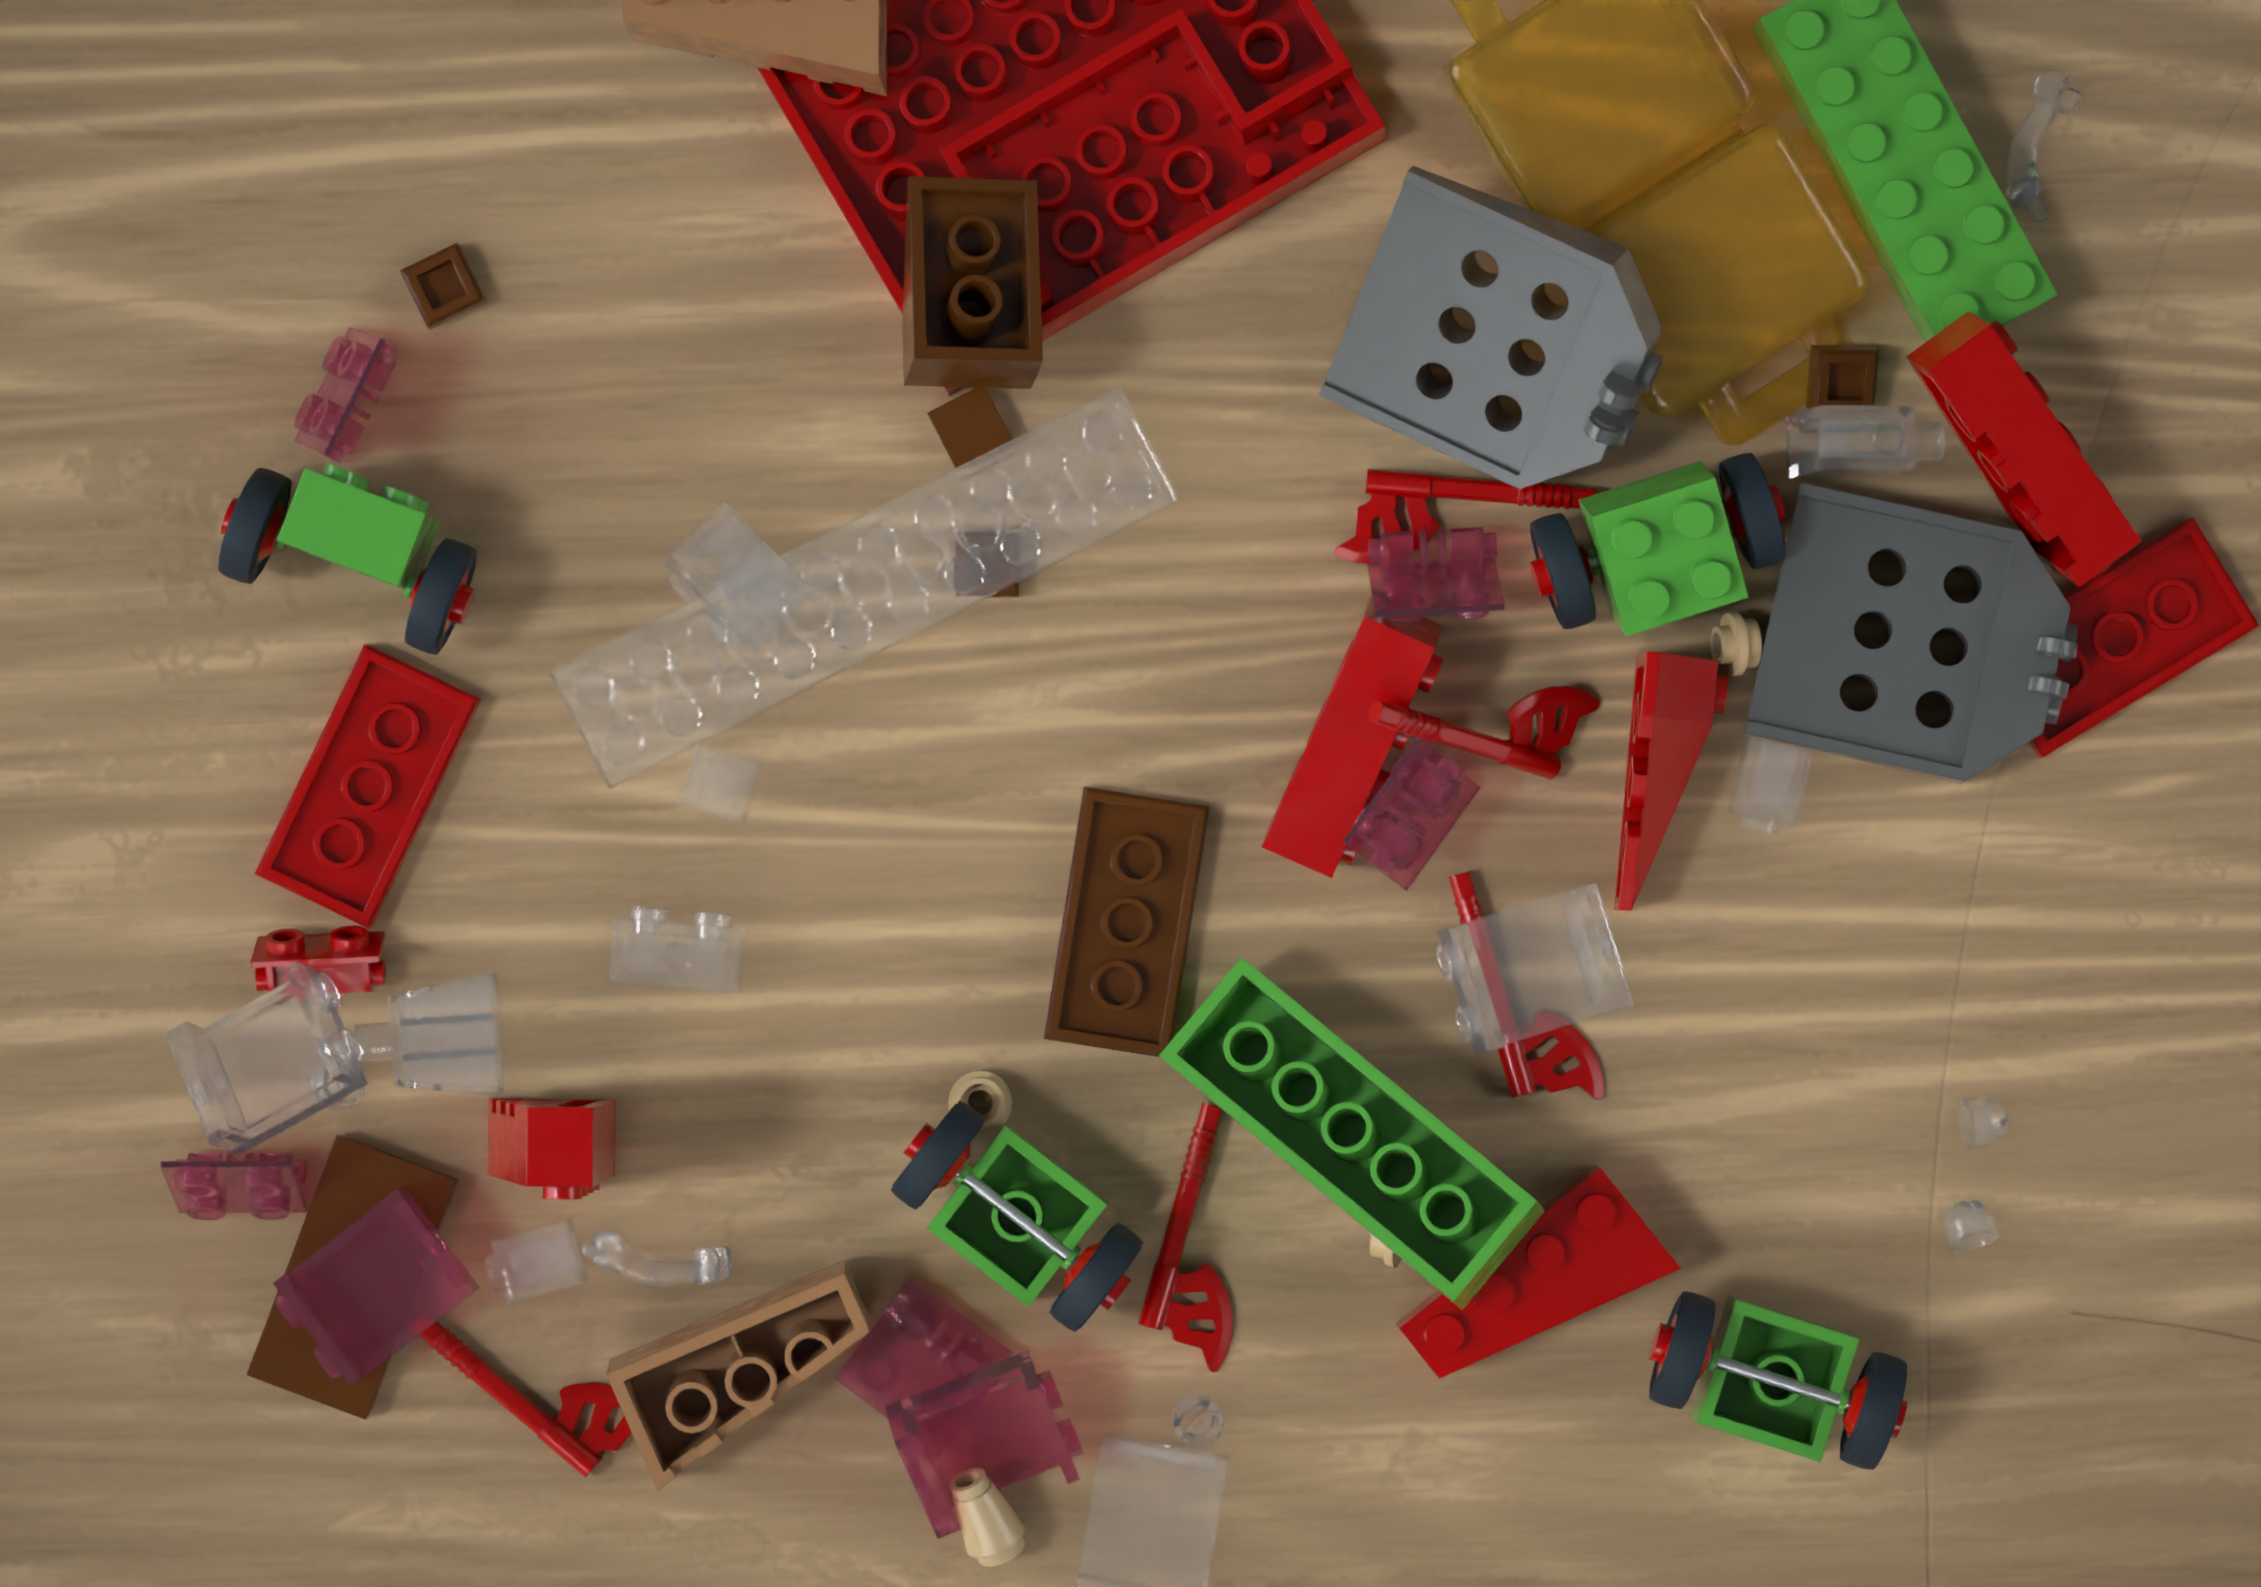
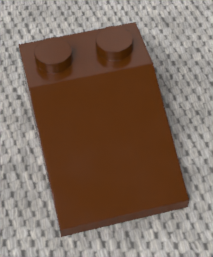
M909 176L907 182L902 318L904 386L1032 388L1043 363L1037 181Z

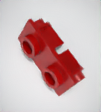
M343 926L334 929L330 933L304 934L301 930L286 928L272 931L266 936H258L250 962L251 968H256L257 991H268L270 997L315 995L317 990L315 973L326 972L328 994L373 992L374 986L386 985L385 960H380L385 940V931H368L361 926Z

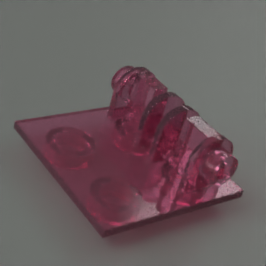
M349 327L345 337L337 336L325 355L322 368L327 371V374L317 395L310 393L298 410L295 427L299 429V432L294 441L338 463L342 462L346 452L352 455L365 425L350 419L349 416L353 413L366 420L370 419L371 414L355 407V403L359 395L378 403L380 397L364 390L363 387L367 384L379 391H383L397 364L391 360L396 348L386 344V340L351 327Z
M1482 526L1450 529L1451 559L1447 560L1445 530L1437 529L1438 560L1427 561L1425 530H1418L1419 561H1414L1412 531L1380 532L1379 539H1368L1369 564H1367L1375 617H1387L1394 622L1409 623L1423 619L1425 614L1451 613L1454 617L1461 619H1477L1488 615L1489 611L1504 610V600L1495 558H1497L1496 532L1484 533Z
M1416 738L1406 754L1397 760L1391 775L1370 804L1359 813L1353 828L1342 842L1407 891L1477 794L1480 787L1464 774L1465 770L1446 756L1439 754L1424 740Z
M228 1152L225 1161H223L222 1153H189L187 1159L161 1161V1170L179 1213H187L191 1218L218 1220L223 1218L225 1213H251V1215L259 1219L280 1220L288 1217L289 1213L307 1212V1205L299 1185L305 1184L306 1162L305 1158H293L292 1152L260 1153L259 1161H255L254 1152H247L245 1161H236L234 1152Z
M911 1276L835 1377V1380L935 1455H938L984 1391L989 1388L1013 1352Z

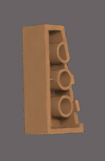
M623 0V20L635 41L712 58L715 55L744 61L747 66L766 70L776 68L807 75L808 79L829 84H834V82L862 87L865 92L887 96V0Z
M842 1260L611 1358L606 1375L657 1491L675 1479L679 1472L699 1457L703 1458L723 1443V1439L754 1417L755 1419L775 1404V1400L799 1382H804L870 1332V1316L845 1260Z

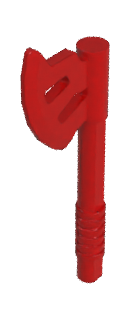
M1367 469L1365 494H1371V498L1367 503L1357 508L1355 536L1337 546L1334 554L1335 557L1353 563L1378 564L1397 560L1416 551L1434 535L1439 527V522L1428 512L1425 499H1429V497L1518 504V506L1527 505V507L1534 505L1539 508L1545 506V508L1554 507V509L1564 508L1569 510V508L1581 509L1579 499L1596 494V488L1571 486V484L1562 485L1559 483L1553 485V483L1544 484L1539 482L1518 489L1500 480ZM1396 496L1404 497L1411 523V529L1404 533L1401 531L1394 512ZM1380 517L1385 542L1375 546L1372 541V520Z
M1549 686L1534 691L1517 701L1507 711L1506 716L1510 723L1509 740L1499 739L1443 721L1441 718L1400 705L1395 706L1379 700L1372 704L1369 719L1371 722L1389 727L1393 731L1432 743L1444 744L1498 761L1499 764L1547 779H1554L1561 768V759L1558 755H1555L1557 750L1570 744L1579 718L1596 711L1599 707V700L1588 692L1571 686ZM1562 706L1559 721L1555 728L1557 707ZM1536 714L1537 734L1534 736L1531 745L1533 716Z
M1470 871L1448 877L1455 898L1454 904L1458 909L1457 914L1460 915L1459 921L1463 926L1462 931L1466 936L1464 937L1465 942L1468 943L1467 948L1472 956L1495 1035L1494 1041L1511 1098L1535 1092L1534 1085H1541L1549 1093L1579 1086L1595 1100H1601L1604 1097V1078L1598 1058L1586 1038L1570 1023L1552 1013L1540 1010L1535 1012L1533 1020L1527 1028L1520 1033L1516 1030L1491 944L1493 943L1489 938L1490 933L1486 928L1487 923L1484 921V912L1482 913L1481 911L1482 906L1478 901L1480 900L1479 895L1476 894ZM1552 1036L1557 1040V1043L1541 1058L1527 1061L1525 1054L1545 1039ZM1570 1056H1574L1579 1062L1578 1067L1560 1075L1553 1072V1067Z
M1202 1102L1196 1126L1193 1127L1192 1132L1194 1133L1190 1138L1191 1144L1188 1145L1189 1151L1186 1153V1161L1182 1166L1183 1171L1180 1173V1183L1158 1260L1154 1264L1138 1324L1161 1331L1164 1325L1168 1326L1174 1341L1201 1348L1208 1369L1214 1373L1218 1372L1227 1357L1233 1335V1311L1228 1292L1217 1272L1209 1264L1204 1263L1193 1272L1180 1273L1178 1268L1202 1183L1206 1179L1204 1176L1208 1171L1207 1166L1211 1161L1209 1159L1213 1154L1212 1148L1215 1147L1216 1142L1214 1141L1218 1136L1217 1130L1223 1110L1219 1107ZM1205 1292L1207 1296V1301L1187 1305L1171 1300L1173 1293ZM1213 1320L1214 1330L1206 1332L1189 1329L1188 1321Z
M424 1312L411 1327L415 1333L430 1344L429 1347L436 1349L439 1355L442 1354L446 1361L449 1360L453 1367L456 1366L460 1373L463 1372L466 1378H470L585 1478L602 1459L598 1455L601 1451H617L632 1434L625 1416H623L612 1433L604 1431L612 1409L614 1407L621 1408L611 1385L592 1382L572 1384L562 1388L559 1391L562 1407L558 1418H551L488 1365L483 1357H479L477 1352L472 1351L470 1346L463 1344L464 1341L456 1338L454 1333H450L447 1327L444 1328L427 1312ZM585 1403H593L595 1406L589 1428L585 1429L578 1438L573 1434L582 1408Z

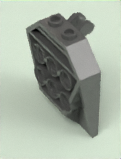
M1412 166L1407 171L1403 187L1319 395L1518 489L1600 462L1615 444L1625 447L1640 416V412L1633 409L1641 394L1639 388L1647 392L1649 391L1664 359V356L1655 353L1663 334V329L1629 248ZM1481 250L1492 255L1497 262L1498 273L1493 274L1483 270L1476 261L1475 251ZM1545 283H1553L1560 286L1567 294L1568 305L1561 306L1552 302L1546 295ZM1453 307L1464 308L1470 312L1475 321V329H1467L1458 324L1453 315ZM1528 339L1539 344L1544 351L1545 361L1539 362L1528 357L1522 348L1521 341ZM1434 362L1446 367L1452 375L1453 384L1448 385L1438 381L1431 372L1430 363ZM1499 395L1510 396L1516 400L1521 407L1522 416L1516 417L1505 412L1500 405Z
M1800 483L1785 548L1786 556L1781 566L1744 734L1962 784L2041 735L2045 723L2056 725L2062 700L2067 697L2069 684L2062 682L2060 678L2055 676L2059 660L2070 662L2071 659L2076 657L2078 644H2075L2078 625L2068 623L2071 607L2022 531ZM1881 552L1895 555L1903 566L1901 581L1893 586H1881L1875 583L1868 572V563L1871 557ZM1964 569L1976 577L1978 593L1973 601L1957 603L1946 595L1944 579L1949 571ZM1864 615H1877L1887 623L1889 639L1883 647L1868 649L1856 640L1854 625ZM1941 631H1950L1961 638L1964 644V656L1958 664L1944 666L1932 657L1930 641L1934 634ZM1853 676L1867 679L1875 690V701L1872 707L1863 712L1848 709L1840 697L1842 683ZM1936 693L1946 699L1950 706V718L1945 726L1929 728L1918 720L1916 704L1922 695Z

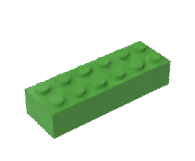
M1792 0L1758 20L1752 29L1924 343L1968 311L1989 324L1997 320L2004 326L2058 295L1896 0Z
M1242 957L1159 1055L1172 1069L1461 1310L1466 1307L1545 1212L1535 1198Z

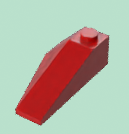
M1646 651L1636 656L1614 910L1632 911L1711 730L1714 713L1724 714L1728 678L1727 676L1717 675L1718 661L1652 651Z

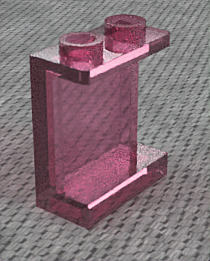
M404 1186L395 1189L378 1202L372 1210L273 1283L281 1294L274 1299L275 1304L286 1320L296 1330L305 1325L320 1345L313 1350L320 1365L333 1380L337 1381L344 1377L350 1385L360 1381L481 1288Z
M1029 1350L885 1407L895 1445L937 1539L961 1530L953 1493L950 1489V1482L955 1476L971 1468L984 1469L988 1478L991 1479L998 1490L1057 1466L1061 1467L1068 1484L1080 1480L1073 1457L1084 1453L1079 1437L1070 1417L1058 1421L1054 1409L1064 1405L1050 1369L1038 1374Z

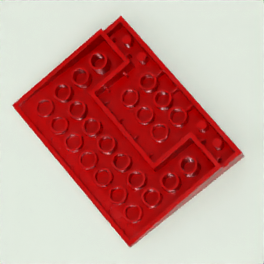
M887 0V96L865 92L862 87L834 82V84L811 80L808 79L807 75L771 68V70L757 68L902 316L907 182L909 176L1037 181L1042 341L1387 140L1386 127L1354 76L1350 62L1312 0ZM964 387L944 388L950 396Z

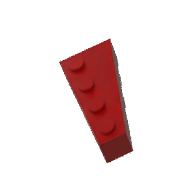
M1968 311L1906 356V358L2015 528L2023 532L2043 563L2078 587H2081L2140 544L2142 540L2116 505L2106 486L2082 456L2081 447L2075 437L2062 422L2056 419L2047 406L2050 399L2042 385L2029 371L2024 372L2012 356L2018 349L2009 333L1997 320L1989 324Z
M1373 594L1371 595L1363 613L1360 627L1339 667L1331 692L1320 710L1305 750L1298 760L1267 830L1262 848L1330 878L1333 877L1339 861L1351 866L1366 833V830L1356 826L1365 804L1374 808L1378 807L1392 773L1381 769L1391 747L1403 751L1409 735L1371 722L1369 713L1372 704L1379 700L1395 706L1400 705L1409 708L1417 689L1429 693L1444 659L1433 654L1441 624Z
M489 1098L488 1175L526 1187H543L542 1199L555 1200L582 1199V1196H588V1193L600 1190V1183L615 1176L616 1099Z
M1594 1165L1542 1206L1545 1212L1463 1310L1437 1290L1399 1320L1396 1325L1440 1379L1681 1268L1605 1172L1597 1165Z

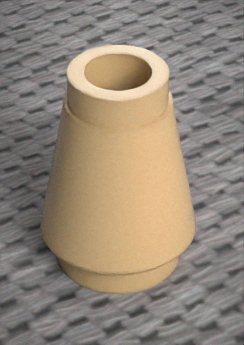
M971 1468L955 1476L950 1482V1489L953 1493L967 1554L977 1558L979 1564L985 1567L1002 1565L1019 1555L1025 1546L1023 1538L1025 1525L991 1479L988 1478L985 1470L982 1468Z

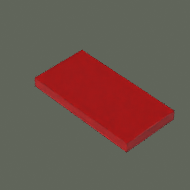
M2194 517L2189 518L2105 569L2081 587L2077 586L2063 595L2071 607L2068 623L2078 625L2075 644H2078L2075 659H2071L2070 662L2059 660L2055 677L2060 678L2062 682L2068 683L2069 688L2066 699L2062 700L2056 725L2045 723L2043 733L2029 741L2039 759L2045 757L2260 626Z
M364 644L254 874L368 929H372L482 699Z

